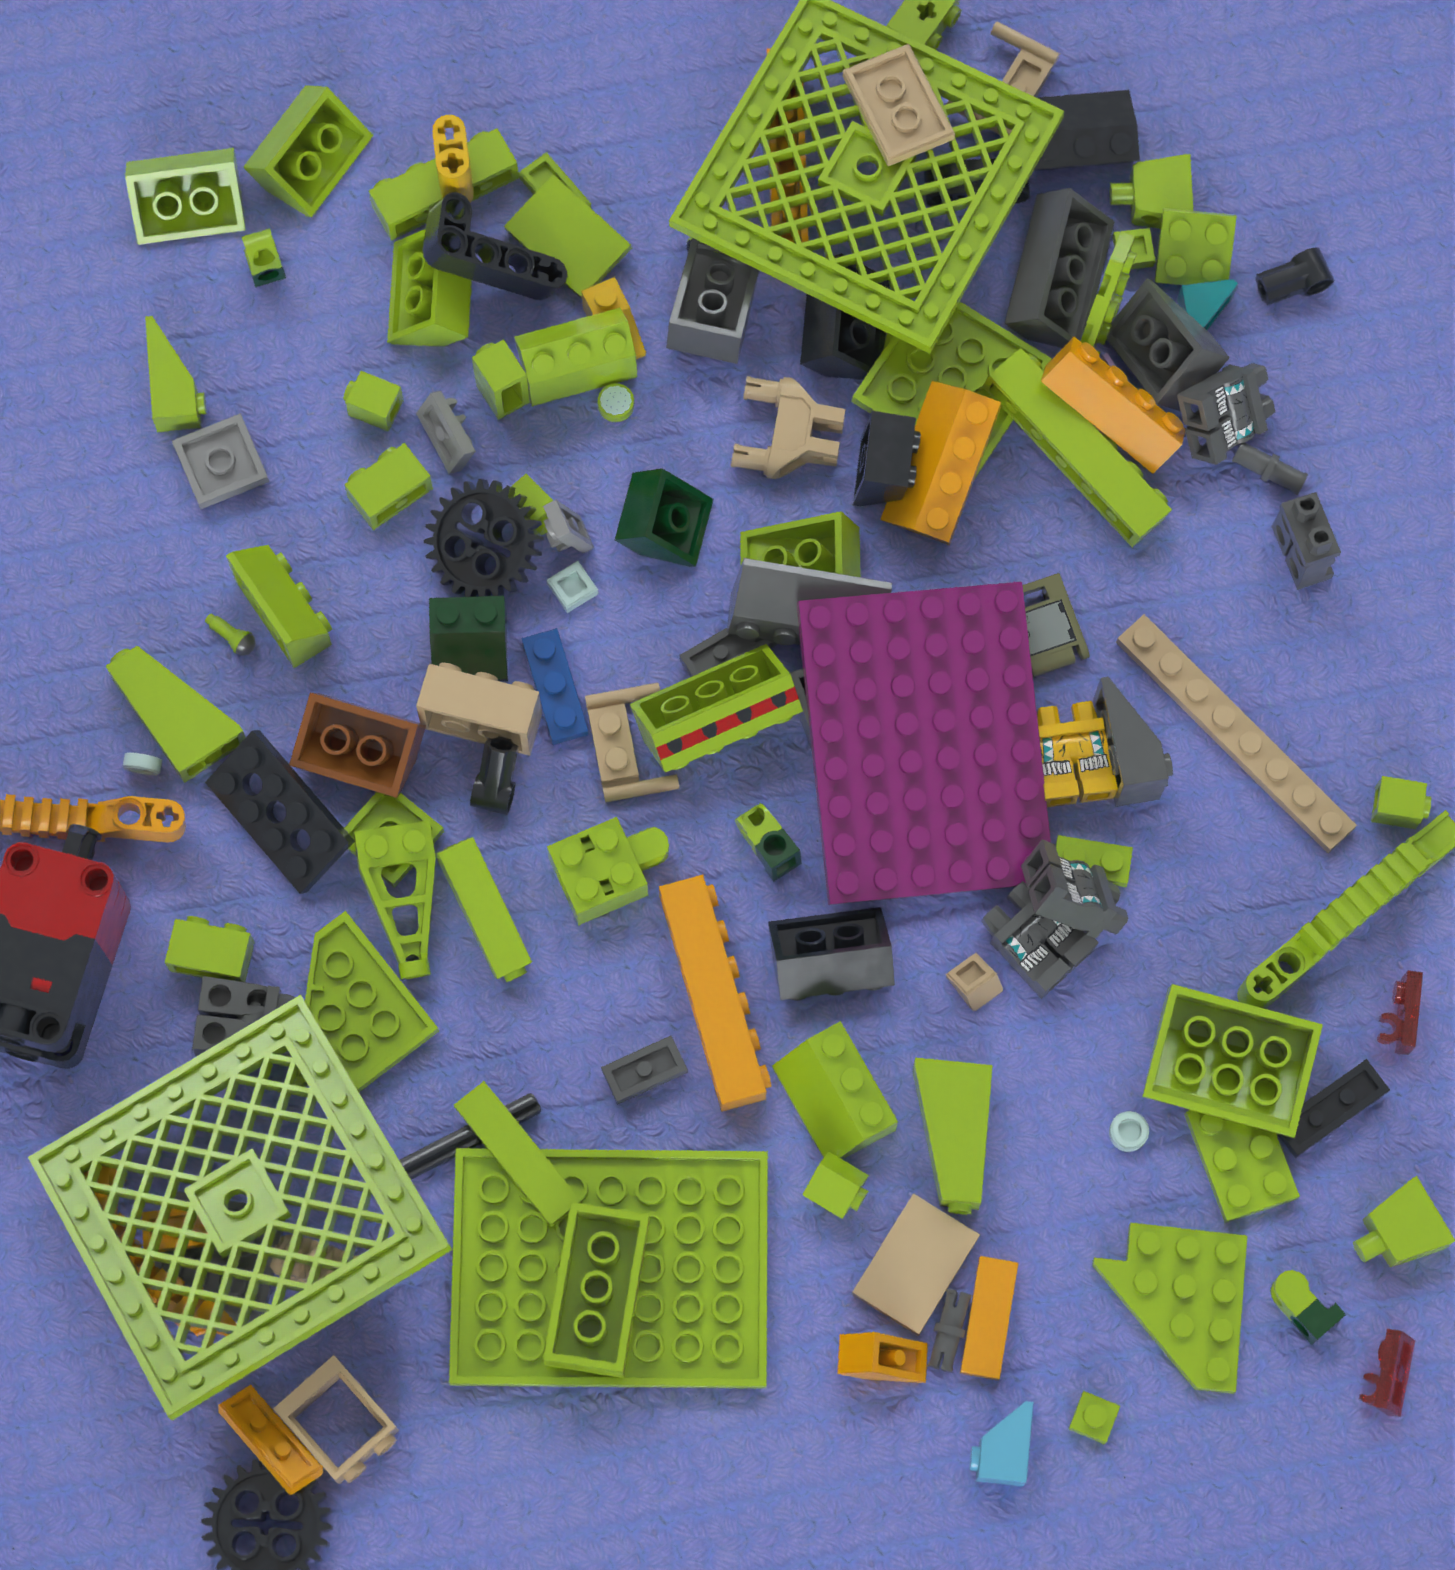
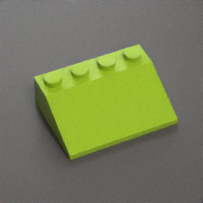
M1171 984L1165 996L1142 1097L1295 1138L1323 1024Z

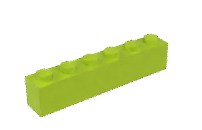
M1022 348L1018 349L989 374L983 388L994 400L1001 402V407L1133 548L1171 512L1172 509L1168 506L1167 498L1160 490L1150 487L1143 479V474L1136 464L1131 461L1127 462L1118 452L1115 442L1105 434L1102 435L1092 423L1041 382L1043 367L1040 361L1034 355L1027 354Z

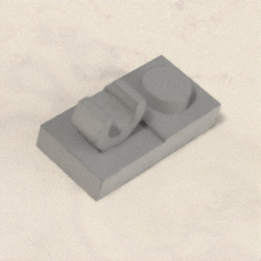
M438 391L430 393L416 414L445 468L451 474L461 471L476 451L470 437L465 433L461 425L466 419L465 415L455 416L452 412V409L458 403L455 398L445 399L442 392Z
M558 500L543 506L548 519L544 520L548 531L546 536L552 548L556 547L557 551L560 552L572 546L581 553L594 548L580 515Z

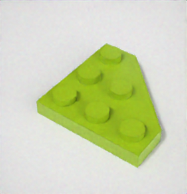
M1124 232L1120 233L1111 254L1081 338L1082 343L1087 342L1095 349L1098 343L1105 345L1112 326V320L1116 318L1123 300L1121 296L1124 294L1130 277L1127 274H1130L1137 253L1131 251L1135 236Z

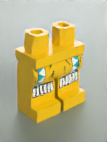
M1092 701L1072 704L1073 722L1060 723L1057 706L1040 707L1037 710L1044 775L1043 786L1047 807L1076 804L1078 797L1080 803L1114 799L1118 787L1110 762L1103 718H1097Z

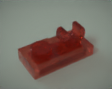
M1407 970L1401 981H1395L1392 1002L1398 1004L1397 1015L1383 1013L1379 1017V1022L1389 1023L1393 1027V1033H1380L1377 1036V1041L1386 1045L1396 1041L1395 1053L1409 1055L1416 1047L1423 972Z
M1387 1329L1385 1340L1381 1341L1378 1350L1381 1368L1380 1377L1374 1373H1366L1363 1376V1379L1367 1382L1376 1384V1391L1372 1395L1360 1394L1359 1399L1367 1405L1374 1406L1386 1415L1401 1417L1416 1340L1403 1331Z

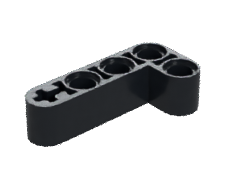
M457 192L448 193L429 211L425 229L423 256L431 267L535 300L547 299L566 282L568 277L567 269L559 259L470 231L472 206L464 195ZM442 244L448 248L449 252L444 249ZM475 254H477L481 258L482 262L476 257Z

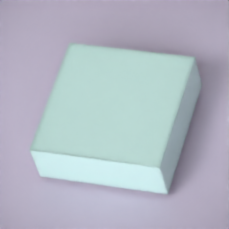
M579 561L547 579L548 586L567 613L598 595L597 587Z

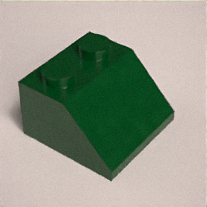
M663 468L633 472L614 540L642 556L696 567L714 499Z
M505 597L429 598L431 664L439 666L440 663H450L461 668V672L476 675L477 672H485L497 677L498 681H508L507 610Z

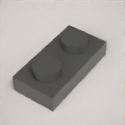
M672 1035L601 1067V1071L617 1105L688 1073V1069Z

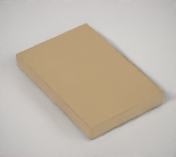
M909 44L843 70L842 77L887 166L954 140L955 133Z
M913 1193L854 1288L852 1295L919 1336L980 1234Z

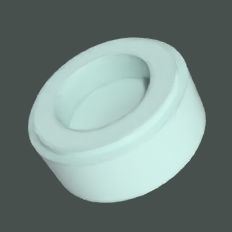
M125 753L122 767L127 771L138 774L158 775L161 771L162 759L146 754Z
M1133 1111L1118 1114L1113 1119L1109 1128L1111 1142L1116 1148L1125 1152H1133L1140 1149L1149 1136L1147 1121L1142 1115Z

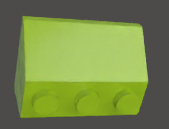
M305 85L243 168L267 192L307 217H312L374 135L327 86Z
M234 148L126 162L125 180L138 245L246 230L241 185Z
M425 229L394 242L387 343L392 345L447 346L468 338L472 280L435 269L426 262L423 256ZM442 244L444 249L449 252L448 248Z
M621 308L514 337L521 367L527 375L528 392L532 406L637 378L636 353L628 320Z
M269 545L232 551L226 555L235 582L293 668H296L332 645L328 632L333 629L322 611L314 613L308 604L312 601L311 595L301 581L295 585L289 576V573L293 570L281 552L275 555Z
M841 1021L808 1038L772 1065L775 1074L823 1158L828 1152H831L843 1160L896 1131L898 1120Z

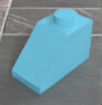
M1025 1401L980 1439L979 1447L972 1446L970 1470L976 1471V1481L1024 1486L1026 1484L1033 1402Z

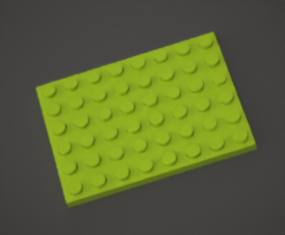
M456 1148L449 1362L450 1386L767 1388L768 1151L540 1149L581 1199L582 1204L649 1214L650 1225L624 1378L545 1366L543 1360L569 1214L550 1227L488 1149Z

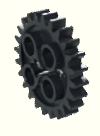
M478 479L476 487L472 482L465 481L463 485L464 493L460 489L452 487L450 490L453 499L449 500L440 497L439 501L444 509L442 511L431 510L430 512L437 519L436 524H426L425 526L428 530L434 532L433 537L424 540L425 544L434 546V550L429 552L426 558L438 561L431 571L438 574L445 573L440 583L442 585H450L454 582L452 592L461 594L465 590V597H476L477 594L478 596H491V592L493 596H504L503 587L507 591L515 593L517 591L515 580L524 583L528 582L524 570L537 569L535 564L530 561L531 556H542V552L534 548V543L543 541L544 537L535 535L533 531L541 526L542 523L541 521L530 520L529 518L534 514L536 508L532 506L523 507L527 497L522 494L514 497L516 488L507 485L502 490V482L493 480L490 487L488 481L484 479ZM479 505L482 509V518L478 523L474 524L471 514L473 509ZM461 523L472 532L484 534L486 540L511 552L510 557H506L495 548L483 546L484 543L478 538L457 529V524ZM511 523L513 535L510 540L505 542L502 537V530L506 524ZM462 538L465 542V550L461 556L457 557L454 550L455 543ZM490 556H493L496 560V568L493 573L487 574L485 563Z
M256 1459L252 1461V1472L247 1473L241 1465L237 1466L239 1478L236 1480L225 1474L223 1479L228 1486L225 1490L213 1487L212 1491L219 1499L217 1503H205L204 1506L214 1513L213 1517L201 1519V1523L212 1527V1532L202 1536V1540L215 1543V1546L207 1552V1555L210 1558L222 1557L216 1566L217 1570H225L228 1567H231V1570H311L307 1564L310 1559L322 1562L323 1559L316 1552L318 1546H330V1543L322 1538L321 1534L322 1532L333 1530L332 1525L322 1522V1518L330 1515L332 1509L319 1506L327 1498L325 1492L312 1493L318 1484L316 1479L292 1494L299 1499V1507L290 1516L281 1515L279 1512V1503L283 1497L289 1495L288 1492L267 1468H261ZM247 1493L257 1494L259 1498L258 1508L251 1514H243L239 1510L240 1499ZM270 1514V1518L277 1523L301 1522L303 1524V1528L300 1530L270 1528L268 1535H265L264 1531L259 1527H233L232 1521L263 1522L266 1520V1515ZM243 1534H253L256 1540L254 1550L248 1555L238 1554L236 1550L238 1538ZM285 1535L293 1536L296 1540L294 1552L287 1557L278 1556L276 1543L279 1538Z

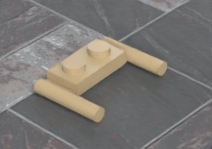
M997 21L990 34L1021 50L1002 82L1037 97L1049 77L1052 67L1056 64L1060 53ZM964 111L958 113V114H960V115L966 117ZM973 112L976 121L985 118ZM997 127L989 128V130L999 134ZM1006 128L1008 135H1010L1012 130Z
M659 682L585 696L605 803L680 789L677 774L639 780L625 704L635 702L660 691Z

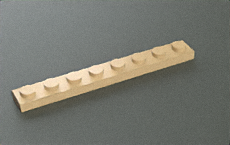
M1145 614L1117 638L1116 643L1327 853H1330L1356 828L1357 825Z

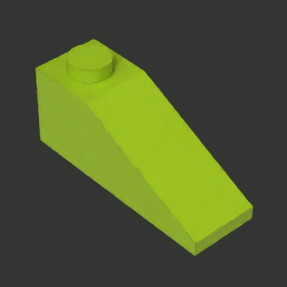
M145 316L151 409L157 432L201 428L200 415L207 414L204 392L198 393L194 379L153 316Z

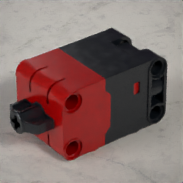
M78 824L69 825V832L62 852L27 842H18L7 849L0 867V1052L22 1060L40 1062L63 1069L77 1066L84 1057V1052L131 910L129 898L112 870L102 862L93 861L96 841L101 840L102 835L92 828ZM71 1042H73V1047H72L71 1051H70L67 1055H64V1056H57V1055H55V1052H56V1053H64V1052H66V1051L69 1049V1047H70V1045H71Z

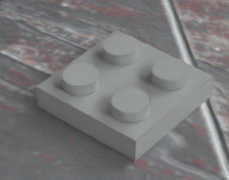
M241 413L172 440L200 510L269 482Z

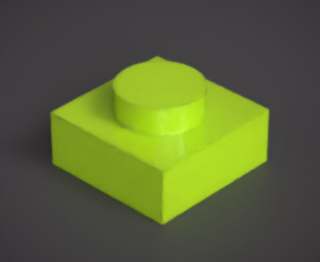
M1150 228L1114 232L1112 238L1114 247L1121 232L1135 236L1131 251L1137 253L1132 269L1154 267L1156 260Z
M1083 1391L1068 1429L1106 1444L1120 1405Z

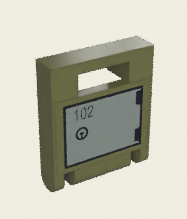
M1060 573L1023 585L1024 595L1042 590L1045 600L1025 607L1033 677L1074 664L1076 658L1072 647H1076L1081 660L1090 657Z

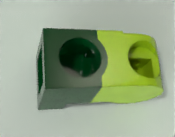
M270 228L241 237L245 248L244 254L255 288L286 279ZM274 270L271 273L260 275L266 271Z
M762 803L757 804L735 819L740 833L752 847L753 852L764 865L765 871L773 882L802 864L800 849Z
M1288 1270L1281 1273L1271 1285L1270 1293L1274 1303L1311 1345L1346 1315L1336 1303L1327 1310L1309 1290V1283L1306 1277L1298 1271Z

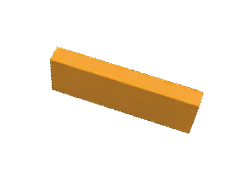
M979 1256L960 1374L999 1381L1018 1262Z
M251 1384L219 1404V1414L290 1496L323 1475V1466Z

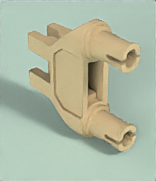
M747 376L743 399L776 404V408H778L772 445L768 446L767 449H761L735 443L731 467L764 471L763 475H766L767 478L777 479L791 473L806 463L837 466L840 442L811 436L813 430L842 434L846 409L817 404L793 378L784 377V379L780 378V381L777 382Z

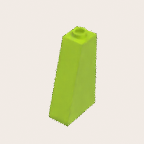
M135 646L131 650L123 649L111 658V663L106 665L112 680L184 783L233 752L246 738L239 724L139 646Z
M468 837L435 853L436 859L494 977L499 979L504 976L506 982H509L527 973L525 966L532 963V960L474 838Z
M915 1057L912 1073L939 1205L948 1207V1212L953 1214H971L972 1209L979 1210L982 1201L993 1065Z

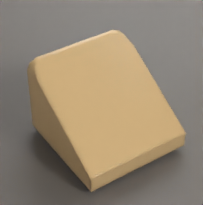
M974 953L945 974L962 999L973 1011L978 1010L1003 991L997 973L977 953Z

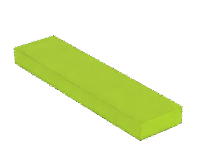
M485 1081L453 1105L550 1227L569 1214L571 1202L582 1203L581 1199Z

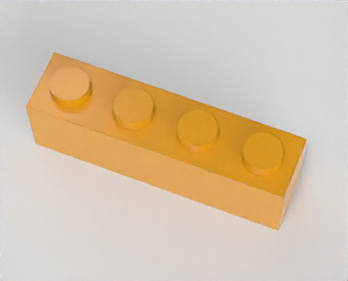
M1074 336L1045 366L1041 382L1152 474L1182 446L1185 428L1181 420L1171 412L1166 413L1156 405L1154 398L1146 390H1138L1132 385L1121 369L1113 365L1110 366L1103 361L1097 350L1089 343H1082Z

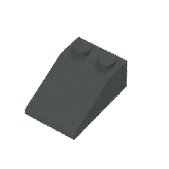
M692 238L669 321L666 348L737 364L747 328L759 270Z
M1149 279L1144 281L1112 321L1107 341L1146 391L1154 398L1156 404L1180 412L1177 394L1218 373L1230 358L1203 326Z
M1109 677L1100 678L1093 704L1097 718H1103L1110 762L1113 775L1116 777L1118 790L1114 797L1115 807L1160 800L1165 787L1168 786L1169 776L1173 775L1170 754L1163 753L1161 741Z

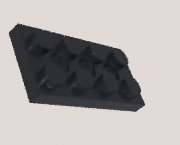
M260 730L251 731L205 782L300 894L307 893L355 842ZM254 773L262 780V789L258 794L251 790L249 784L250 778ZM277 801L281 802L286 809V816L282 822L278 821L273 814V808ZM301 829L305 830L310 837V844L306 850L302 849L297 842V835Z

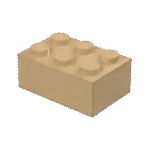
M440 663L439 666L428 665L416 705L420 723L426 725L425 729L481 744H485L487 738H496L498 736L509 738L514 744L519 746L517 753L528 756L531 755L542 717L539 691L534 690L535 688L532 685L520 681H514L512 685L498 681V678L485 672H477L476 675L461 672V668L450 663Z

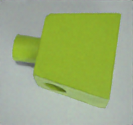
M1191 154L1134 163L1129 183H1110V205H1130L1132 224L1161 229L1163 208L1194 211Z
M1415 1176L1362 1219L1369 1233L1354 1241L1353 1247L1364 1263L1382 1254L1390 1267H1395L1444 1250L1455 1242V1238L1419 1178Z

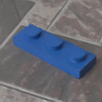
M558 628L521 638L536 691H539L541 708L552 745L588 736L587 724Z

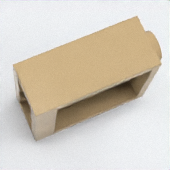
M334 1355L273 1408L338 1484L344 1480L351 1483L367 1468L364 1462L375 1452L378 1456H381L397 1441L394 1435L399 1432L398 1428ZM341 1378L383 1428L342 1465L337 1467L295 1418Z

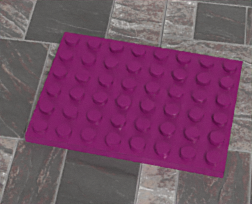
M1022 582L798 601L796 604L828 905L1009 888L1018 886L1022 881L1026 883L1021 865L1042 839L1050 843L1051 839L1047 802L1044 795V775Z

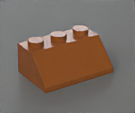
M310 692L289 765L398 798L416 762L426 725L324 694Z

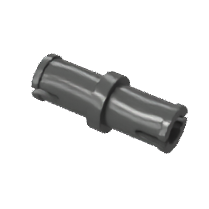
M1246 442L1240 444L1232 459V462H1236L1261 475V480L1267 482L1269 479L1294 492L1296 495L1300 492L1308 476L1307 473H1303L1280 461V456L1274 453L1270 456L1248 445Z
M947 1289L940 1322L935 1323L933 1330L937 1334L928 1366L939 1370L942 1355L945 1354L941 1369L942 1371L952 1373L960 1338L964 1339L966 1331L962 1328L972 1295L960 1291L957 1307H955L958 1292L957 1290Z

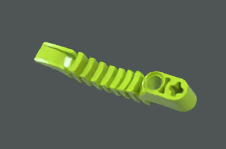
M1446 810L1443 811L1422 830L1409 837L1405 843H1401L1392 853L1384 857L1379 864L1372 867L1366 875L1360 877L1352 887L1347 888L1339 898L1334 899L1325 910L1323 909L1316 914L1311 922L1308 921L1289 941L1252 970L1238 988V1001L1264 1009L1269 1007L1294 986L1329 951L1331 952L1344 938L1346 939L1358 926L1360 927L1371 915L1373 916L1379 911L1383 905H1386L1394 896L1396 897L1404 889H1407L1418 877L1420 878L1455 848V822L1448 816L1449 813ZM1278 962L1288 963L1293 969V973H1285L1279 967ZM1260 987L1263 991L1256 993L1254 990Z

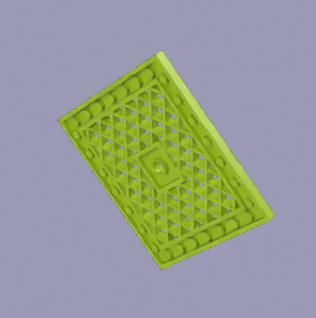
M799 0L670 217L669 227L923 351L931 353L1060 125L1064 111L831 0ZM909 44L948 121V115L964 111L968 123L952 127L955 138L948 142L952 152L935 156L933 150L930 149L925 151L927 159L915 162L917 157L915 155L887 166L855 100L853 99L854 106L839 110L836 107L834 98L851 94L847 85L842 84L830 88L826 76L841 73L847 68ZM836 50L839 61L822 66L819 54ZM844 50L856 57L847 59ZM812 57L815 68L803 71ZM819 79L823 90L805 95L802 83ZM793 86H795L798 97L786 100ZM941 97L954 103L944 105ZM827 101L830 112L813 117L809 105ZM802 107L806 119L788 123L785 112ZM973 112L985 118L976 121ZM776 115H778L781 126L769 129ZM859 116L861 125L852 121L845 132L842 120ZM834 123L838 134L821 139L817 127ZM997 127L1000 139L984 143L980 131ZM1006 128L1012 130L1010 135H1008ZM810 130L813 141L796 146L792 134ZM972 133L976 145L959 149L956 138ZM785 136L789 148L771 153L768 141ZM761 144L764 155L752 158L757 147ZM837 146L828 161L825 149ZM1001 150L992 165L988 153ZM817 152L821 164L803 168L800 156ZM980 156L984 168L967 172L963 160ZM793 159L796 170L779 175L775 163ZM870 162L878 170L872 175H864L858 171L857 167L861 163ZM956 162L959 175L943 179L939 167ZM768 165L772 177L754 182L750 170ZM931 169L935 181L918 186L914 174ZM742 173H744L747 184L734 187ZM820 175L818 186L822 188L811 191L807 179ZM905 177H907L910 188L898 191ZM984 179L975 195L971 182ZM800 181L804 193L786 197L782 185ZM964 185L968 197L950 201L947 189ZM776 188L779 200L761 204L758 192ZM939 192L943 204L926 208L922 196ZM751 194L754 207L736 211L733 199ZM833 197L836 209L819 213L815 201ZM841 197L853 202L854 204L844 206ZM914 198L918 211L901 215L897 203ZM725 202L727 203L729 211L722 208ZM808 203L811 216L794 220L790 208ZM890 205L893 218L876 222L873 212L883 217ZM968 208L960 223H958L955 211ZM783 210L787 222L769 227L765 215ZM865 212L869 224L851 229L848 216ZM947 214L951 226L934 231L930 218ZM758 217L761 227L748 221V219ZM840 219L844 231L827 236L823 223ZM922 221L926 233L909 238L905 225ZM816 226L819 238L802 243L798 230ZM898 228L901 240L884 245L880 232ZM791 233L794 243L780 235ZM873 235L877 247L859 252L855 239ZM951 238L942 253L938 241ZM848 241L852 254L834 259L830 246ZM930 243L934 256L917 261L913 248ZM823 248L826 258L812 251ZM905 250L909 263L892 267L888 255ZM880 257L885 270L867 274L863 262ZM856 264L859 274L845 267ZM934 267L925 283L921 271ZM913 273L917 286L900 290L896 278ZM888 280L891 290L878 283Z
M301 995L28 1157L158 1400L171 1420L181 1416L452 1250ZM289 1051L291 1057L283 1056L282 1054ZM273 1064L289 1067L284 1083L268 1080ZM261 1067L258 1078L247 1076ZM299 1070L310 1088L294 1085ZM239 1084L255 1087L250 1103L234 1100ZM227 1088L224 1098L213 1096ZM265 1089L281 1092L276 1109L260 1106ZM291 1095L307 1098L302 1114L286 1111ZM317 1101L328 1119L312 1116ZM205 1105L220 1107L216 1124L200 1121ZM192 1109L190 1118L179 1117ZM231 1110L246 1113L242 1129L226 1126ZM257 1115L273 1118L268 1135L252 1131ZM283 1120L299 1123L294 1140L278 1137ZM171 1125L186 1128L181 1144L166 1142ZM309 1126L325 1129L320 1145L304 1142ZM158 1129L155 1139L145 1137ZM197 1130L212 1133L207 1150L192 1147ZM335 1132L346 1150L331 1148ZM223 1136L238 1138L233 1155L218 1152ZM249 1141L265 1144L260 1159L253 1148L246 1151ZM136 1146L152 1148L147 1165L132 1162ZM275 1146L291 1149L286 1166L270 1163ZM124 1149L121 1160L110 1158ZM162 1151L178 1154L173 1171L158 1168ZM301 1152L317 1155L312 1171L296 1168ZM188 1156L204 1159L199 1176L183 1173ZM327 1157L344 1160L339 1177L322 1174ZM214 1162L225 1163V1165L211 1173ZM353 1163L365 1182L349 1179ZM102 1166L117 1169L112 1186L97 1183ZM89 1170L88 1176L86 1178L84 1173ZM128 1171L143 1174L138 1191L123 1188ZM267 1172L283 1175L278 1191ZM154 1177L169 1180L164 1197L149 1194ZM293 1178L309 1181L304 1198L288 1195ZM180 1182L192 1184L183 1189L190 1202L175 1199ZM319 1183L336 1186L331 1203L314 1200ZM346 1189L362 1192L357 1209L341 1205ZM94 1192L109 1195L105 1209L102 1208ZM238 1194L247 1196V1204L242 1210L237 1212L228 1210V1203L232 1197ZM372 1195L384 1214L367 1211ZM120 1197L135 1200L130 1217L114 1214ZM145 1203L161 1206L156 1223L140 1220ZM285 1204L301 1207L296 1224L284 1222L292 1217ZM172 1208L187 1211L182 1229L167 1226ZM311 1209L328 1213L323 1230L306 1226ZM197 1215L208 1234L193 1231ZM338 1215L354 1218L350 1235L333 1232ZM364 1220L381 1224L376 1241L360 1238ZM112 1224L126 1227L122 1242ZM392 1227L395 1234L388 1238L390 1228ZM137 1229L153 1232L147 1249L132 1247ZM277 1230L293 1233L288 1251L272 1248ZM265 1233L261 1245L249 1243ZM163 1235L179 1238L174 1255L158 1252ZM303 1236L320 1239L315 1256L298 1253ZM189 1240L205 1243L200 1261L184 1258ZM330 1241L346 1245L341 1262L325 1259ZM215 1247L222 1258L230 1254L227 1266L210 1263ZM356 1247L369 1249L353 1259ZM242 1251L258 1254L253 1272L237 1269ZM129 1256L144 1259L140 1273L137 1272ZM268 1257L285 1260L280 1278L263 1274ZM155 1261L170 1264L165 1282L149 1279ZM295 1262L311 1266L307 1283L290 1280ZM181 1267L197 1270L192 1287L176 1284ZM322 1268L334 1270L318 1280ZM207 1272L223 1275L218 1293L202 1290ZM234 1278L250 1281L245 1299L228 1296ZM260 1283L276 1287L271 1305L255 1301ZM147 1288L162 1291L157 1306ZM287 1289L298 1291L297 1294L283 1302ZM172 1293L188 1296L183 1314L167 1311ZM199 1299L215 1302L210 1320L193 1317ZM225 1305L241 1308L236 1326L220 1323ZM252 1310L264 1313L249 1322ZM164 1320L180 1323L175 1339ZM190 1326L206 1329L201 1347L185 1344ZM217 1332L229 1334L214 1343ZM182 1353L194 1356L186 1361Z

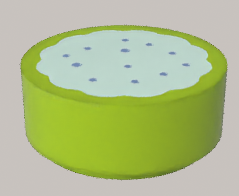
M613 383L605 386L598 395V410L602 417L611 422H621L631 416L634 410V396L627 386Z

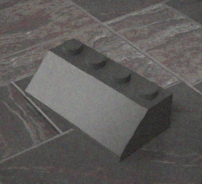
M1071 188L1040 193L1036 196L1004 323L1027 340L1063 348L1074 336L1081 341L1087 319L1098 292L1115 222Z
M744 558L730 596L727 633L736 634L743 639L760 638L772 640L780 645H801L796 604L798 601L891 593L892 583Z

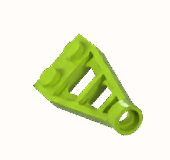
M430 820L354 831L353 838L358 869L397 959L400 979H413L431 975L427 953L436 856ZM409 863L416 869L415 890L408 897L395 898L388 893L381 877L382 870L387 866ZM414 905L418 910V930L413 935L402 936L396 929L392 911L396 907ZM409 955L419 957V960L406 962V958Z

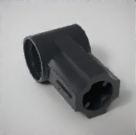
M1318 247L1304 250L1295 255L1290 262L1258 273L1255 278L1258 293L1267 306L1303 292L1307 296L1318 294L1334 283V278Z
M500 736L487 738L484 744L480 772L477 774L473 785L470 806L508 815L515 793L516 783L512 782L519 747L511 739Z

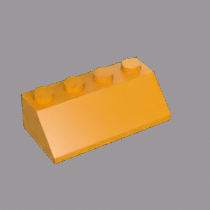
M932 381L915 425V431H920L921 436L917 454L912 453L911 465L917 467L914 487L907 488L902 500L887 502L880 520L950 546L999 415L1001 402L963 388Z

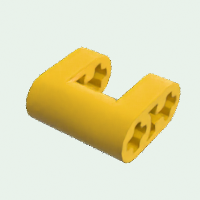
M447 114L439 117L433 124L432 129L441 198H444L448 193L457 192L464 195L471 204L474 191L465 125L459 117ZM446 128H453L454 139L446 140Z

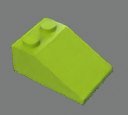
M842 511L742 531L740 532V567L743 559L747 558L861 577L860 527Z

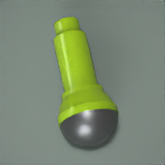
M212 613L206 617L205 623L209 625L210 629L228 641L235 654L244 656L253 651L255 637L251 632L236 629L221 617L215 616Z

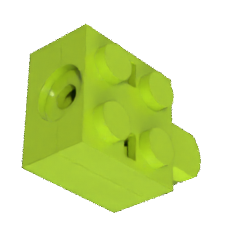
M614 817L547 846L549 861L578 925L648 896V884L642 871L665 862L669 854L668 837L662 830L657 827H649L626 837L618 818Z

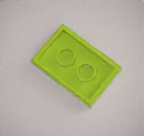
M554 174L504 225L505 230L526 249L559 259L567 269L568 277L564 284L581 299L583 290L599 284L632 249V245Z

